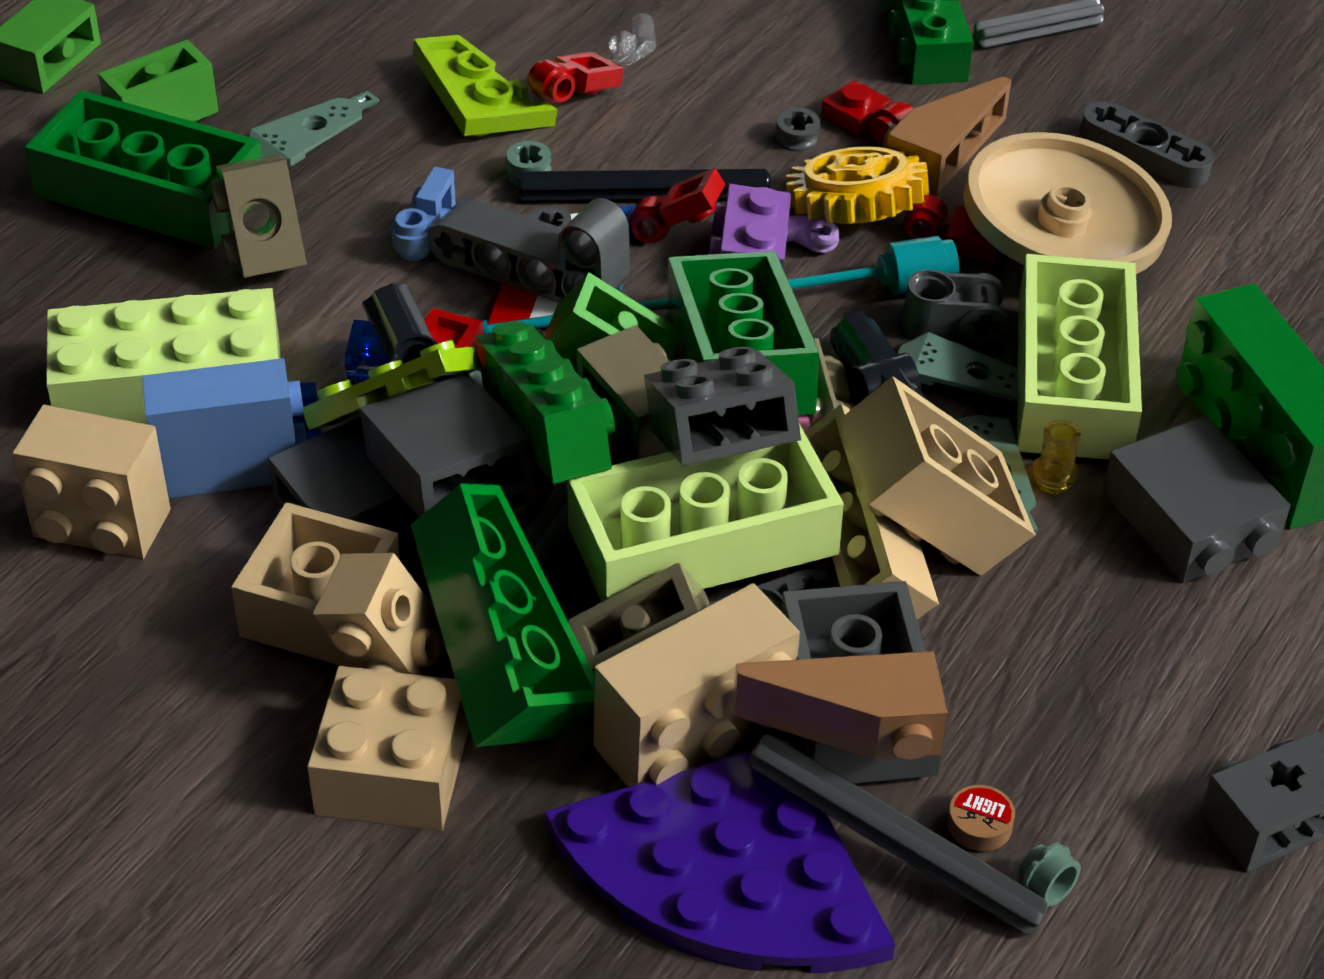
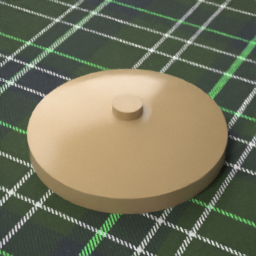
M1032 132L1011 135L996 140L984 147L976 155L964 185L963 198L965 209L975 228L1000 252L1023 265L1026 254L1132 262L1135 263L1136 274L1151 266L1159 258L1172 226V213L1168 199L1157 182L1145 170L1132 160L1108 147L1070 135Z

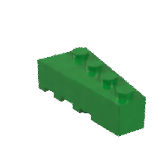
M459 484L413 522L411 529L475 747L556 739L594 711L595 674L500 485Z

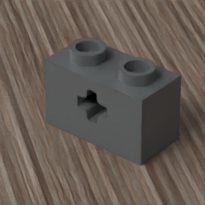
M1319 730L1296 740L1290 738L1280 740L1265 753L1241 763L1239 761L1228 762L1211 775L1200 816L1246 873L1324 839V736Z

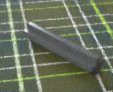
M1079 0L977 21L974 24L973 40L979 48L986 49L1092 27L1103 22L1105 9L1099 0Z

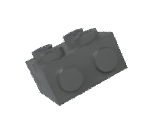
M751 347L729 348L718 354L719 359L697 363L692 359L669 361L661 365V371L644 375L652 432L682 466L801 440L794 381L761 352L755 351Z

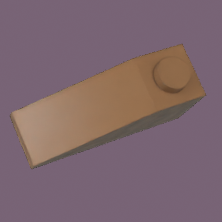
M1002 76L913 108L898 125L893 124L890 126L885 134L882 148L905 151V157L919 156V162H926L929 192L938 195L1006 120L1012 79Z
M934 651L736 663L733 701L736 717L875 760L894 758L915 760L925 756H941L948 711Z

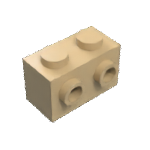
M394 553L341 554L313 612V616L331 637L332 643L344 653L356 668L432 677L437 664L442 658L445 642L434 606Z

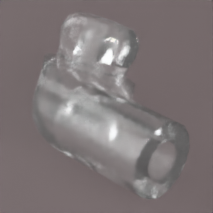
M638 14L632 18V34L627 31H620L622 36L620 40L615 35L611 37L609 48L614 53V60L621 64L630 65L656 49L654 20L648 14Z

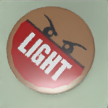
M987 785L967 786L959 790L950 802L947 819L949 832L959 844L974 851L998 849L1006 844L1011 837L1015 821V808L1010 798L994 787Z

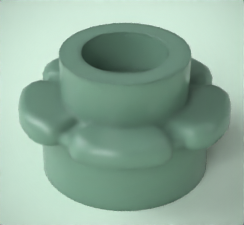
M1058 842L1052 843L1047 847L1041 844L1034 847L1026 855L1021 863L1019 876L1023 879L1022 883L1027 889L1046 899L1048 906L1051 907L1060 903L1071 892L1079 878L1081 865L1070 856V849L1067 846L1061 845Z

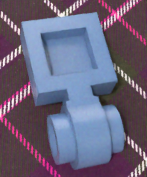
M434 166L423 186L418 185L412 197L411 208L402 210L396 215V219L391 224L392 246L401 258L408 261H418L424 259L429 254L431 249L428 242V230L456 205L454 170Z

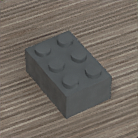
M906 581L783 592L782 613L800 631L797 660L926 652ZM800 736L803 752L806 756L851 783L936 776L939 774L941 756H925L915 760L901 758L875 760Z

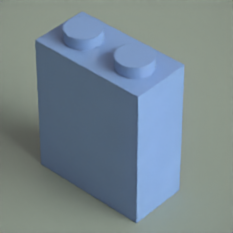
M284 358L142 375L147 425L156 427L169 498L272 485L268 457L307 441L305 422L293 424L292 418L293 416L304 415L300 381L288 382Z

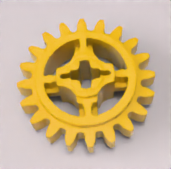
M851 147L823 153L812 160H804V166L792 167V174L786 175L787 192L791 193L790 207L795 208V214L808 213L809 220L823 217L826 219V223L857 224L895 217L896 214L903 210H913L912 203H923L924 195L929 194L926 162H919V156L917 155L905 157V151H895L881 147Z

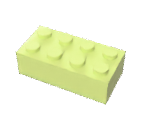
M1026 254L1018 300L1017 445L1020 452L1109 460L1111 451L1136 442L1142 415L1135 263Z
M273 288L242 289L234 292L183 295L180 297L141 301L129 300L120 303L89 306H69L67 308L48 309L47 389L51 406L147 424L142 375L281 359Z
M800 426V441L682 466L671 452H666L612 465L611 470L567 480L568 527L601 602L678 562L701 588L705 589L839 555L844 503L802 427Z

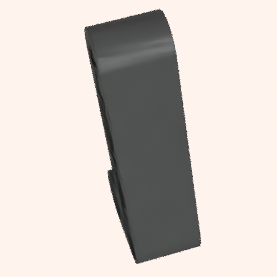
M465 198L454 205L427 232L429 247L433 254L442 262L558 303L588 272L615 289H618L630 275L629 225L627 217L618 205L608 199L597 198L592 200L564 228L476 199Z

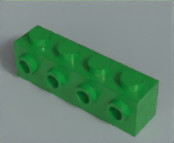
M880 0L882 11L889 12L890 37L897 38L898 40L897 53L899 65L906 66L912 85L969 81L974 42L959 0Z
M518 321L501 323L496 325L491 333L475 336L478 356L483 367L480 369L483 389L531 437L533 459L553 484L612 469L608 435L614 434L615 422L610 404L606 398L601 399L592 390L587 378H581L574 371L568 358L563 359L557 353L551 340H545L531 324Z

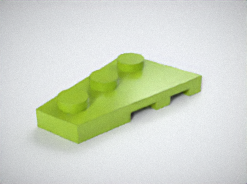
M449 35L414 39L412 56L463 136H486L490 133L555 126L558 109L546 101L539 104L528 97L529 87L518 79L507 81L495 71L496 62L462 36Z
M453 340L445 341L420 351L421 357L403 365L401 360L374 368L368 371L370 379L351 386L350 380L320 389L317 391L319 401L303 407L307 427L309 430L331 427L360 416V407L467 372L472 373L480 370L483 367L476 347L455 348Z

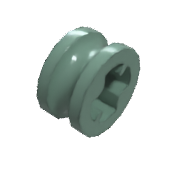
M521 141L513 144L507 150V178L515 186H518V178L523 171H552L550 165L551 151L543 143Z

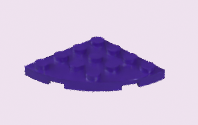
M787 740V741H783V742H785L786 744L790 745V743H789L788 740ZM752 751L681 771L659 784L651 780L545 811V827L558 853L576 878L584 886L591 884L598 893L618 908V916L622 920L653 939L684 953L718 964L752 971H761L762 964L809 966L810 973L858 969L893 960L895 942L828 815L751 769L748 762Z

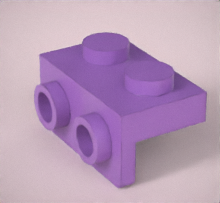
M729 184L726 204L716 203L711 234L721 235V237L711 236L709 255L775 251L783 268L791 193L775 191L767 187L756 188Z

